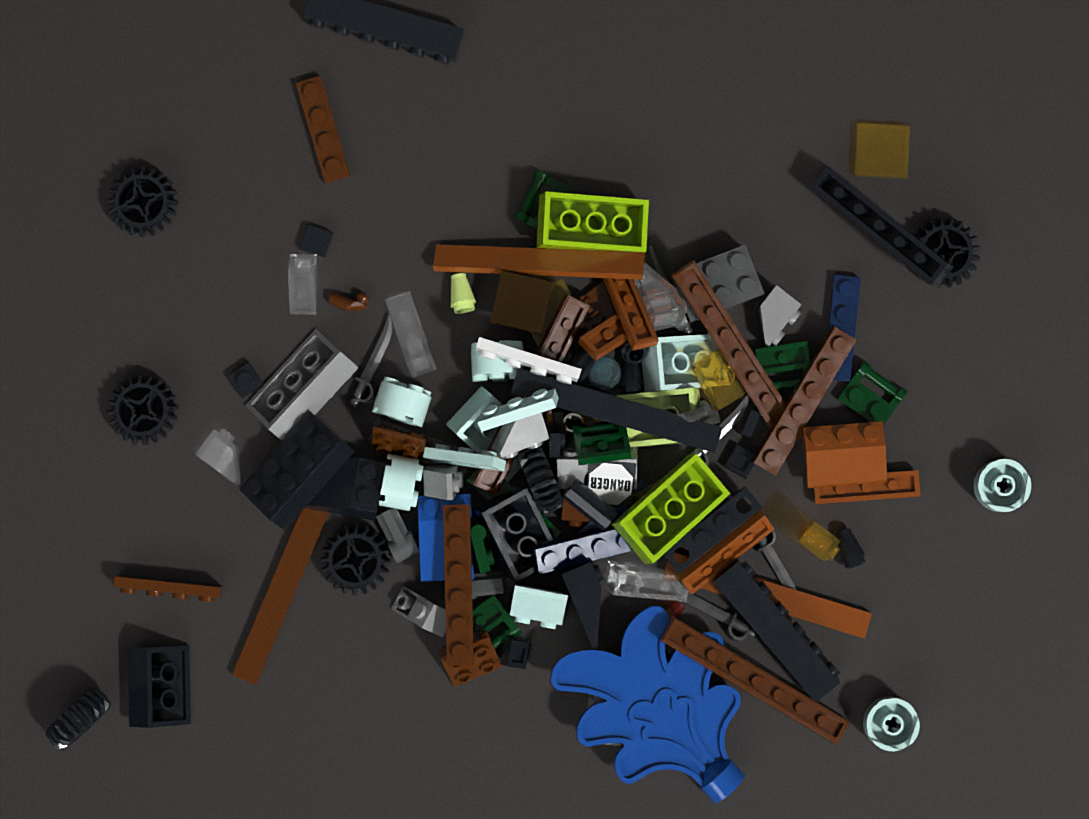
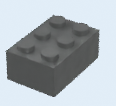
M746 245L696 263L725 310L765 294ZM671 276L689 323L699 321L698 316Z

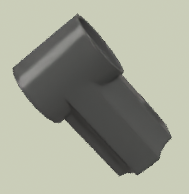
M392 508L376 516L388 540L387 545L396 563L420 552L412 532L408 531L398 509Z
M501 571L474 574V580H472V599H475L476 596L504 593Z

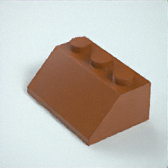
M883 421L803 427L802 446L808 488L887 482Z

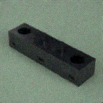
M743 486L696 524L663 554L676 572L680 574L758 512L762 506L747 487ZM740 498H748L752 506L749 512L740 513L737 510L736 502ZM679 547H684L689 552V558L684 563H678L673 556L674 551Z

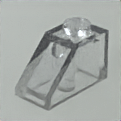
M290 255L288 269L290 314L316 315L317 255Z
M214 429L195 455L235 485L241 486L243 476L238 445L233 442L235 437L225 429H222L220 432Z

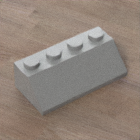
M315 329L245 406L268 430L282 441L308 411L316 415L358 367L323 334Z

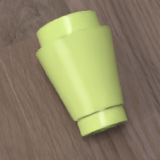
M466 274L452 275L451 308H454V313L462 314L475 310L474 304L476 300Z

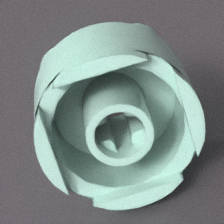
M504 340L497 342L524 351L521 341ZM477 342L471 344L473 382L488 381V377L492 379V382H508V377L509 380H515L518 368L506 365V360L495 357V360L480 357V352L475 350Z
M384 377V380L381 381L372 412L379 415H387V417L403 423L422 427L432 398L430 397L431 392L413 384H408L407 388V384L393 378Z
M388 454L387 459H391L392 462L391 465L385 466L380 495H385V500H379L378 505L410 511V507H416L419 492L414 490L415 481H421L424 466L419 465V459Z
M1010 459L993 460L984 464L978 470L974 479V493L977 501L985 508L995 512H1010L1019 508L1026 502L1031 492V479L1026 470L1018 462ZM1004 479L1003 483L1007 484L1008 487L1000 492L997 482H1001Z
M885 696L877 698L868 706L863 718V727L869 740L876 746L886 751H899L915 741L919 733L920 722L916 711L908 702L898 697ZM894 717L897 726L896 728L891 727L888 730V726L885 724L886 720H891Z

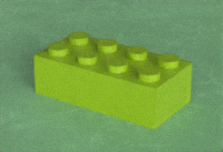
M544 192L539 195L536 248L646 253L649 200Z
M697 453L685 457L616 519L612 526L645 564H652L720 504L730 492Z

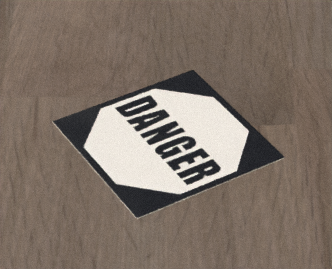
M610 461L588 464L586 486L610 506L630 508L633 505L636 464Z

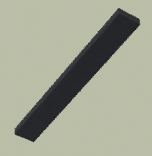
M521 368L517 369L511 394L527 398L541 389H547V391L555 389L559 397L556 406L558 408L712 453L716 452L723 427L699 420L688 422L669 411L573 383L565 384L557 381L556 378L536 375Z

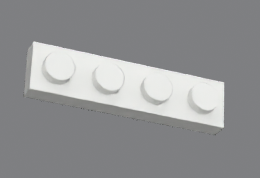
M479 337L475 349L480 352V357L489 360H495V357L506 360L505 364L514 368H520L521 365L530 367L531 373L540 376H546V373L557 376L556 380L565 384H571L572 381L577 382L582 370Z

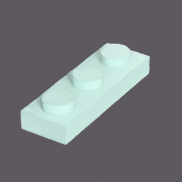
M541 389L524 399L516 397L499 407L497 405L488 406L480 414L478 420L481 431H485L554 409L557 406L559 397L555 389L549 391Z
M436 444L435 448L425 447L423 458L437 463L503 472L505 470L506 461L497 458V453L482 450L481 454H474L473 449L459 447L458 451H452V447Z

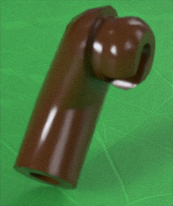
M333 292L329 298V304L345 311H364L368 307L367 303L370 298L359 292L356 294L355 300Z

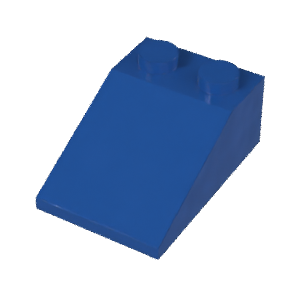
M471 494L456 495L453 500L418 496L421 582L445 581L443 505H470V527L472 529ZM471 538L472 580H474L473 542Z

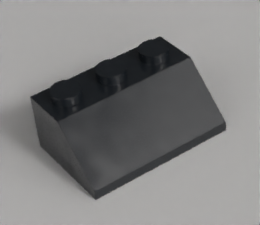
M524 487L496 496L474 508L473 510L480 524L486 529V536L507 578L518 582L536 572L532 547L553 542L554 540L528 488Z
M189 645L128 647L129 727L154 728L191 724Z

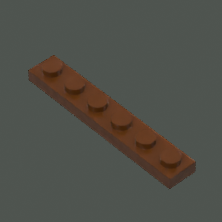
M835 326L831 327L751 462L776 476L802 433L803 427L808 423L857 341L855 338Z
M443 505L447 666L474 665L470 505Z

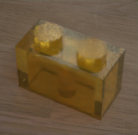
M810 521L794 541L821 562L825 560L831 561L840 550L837 546L840 540L816 521Z

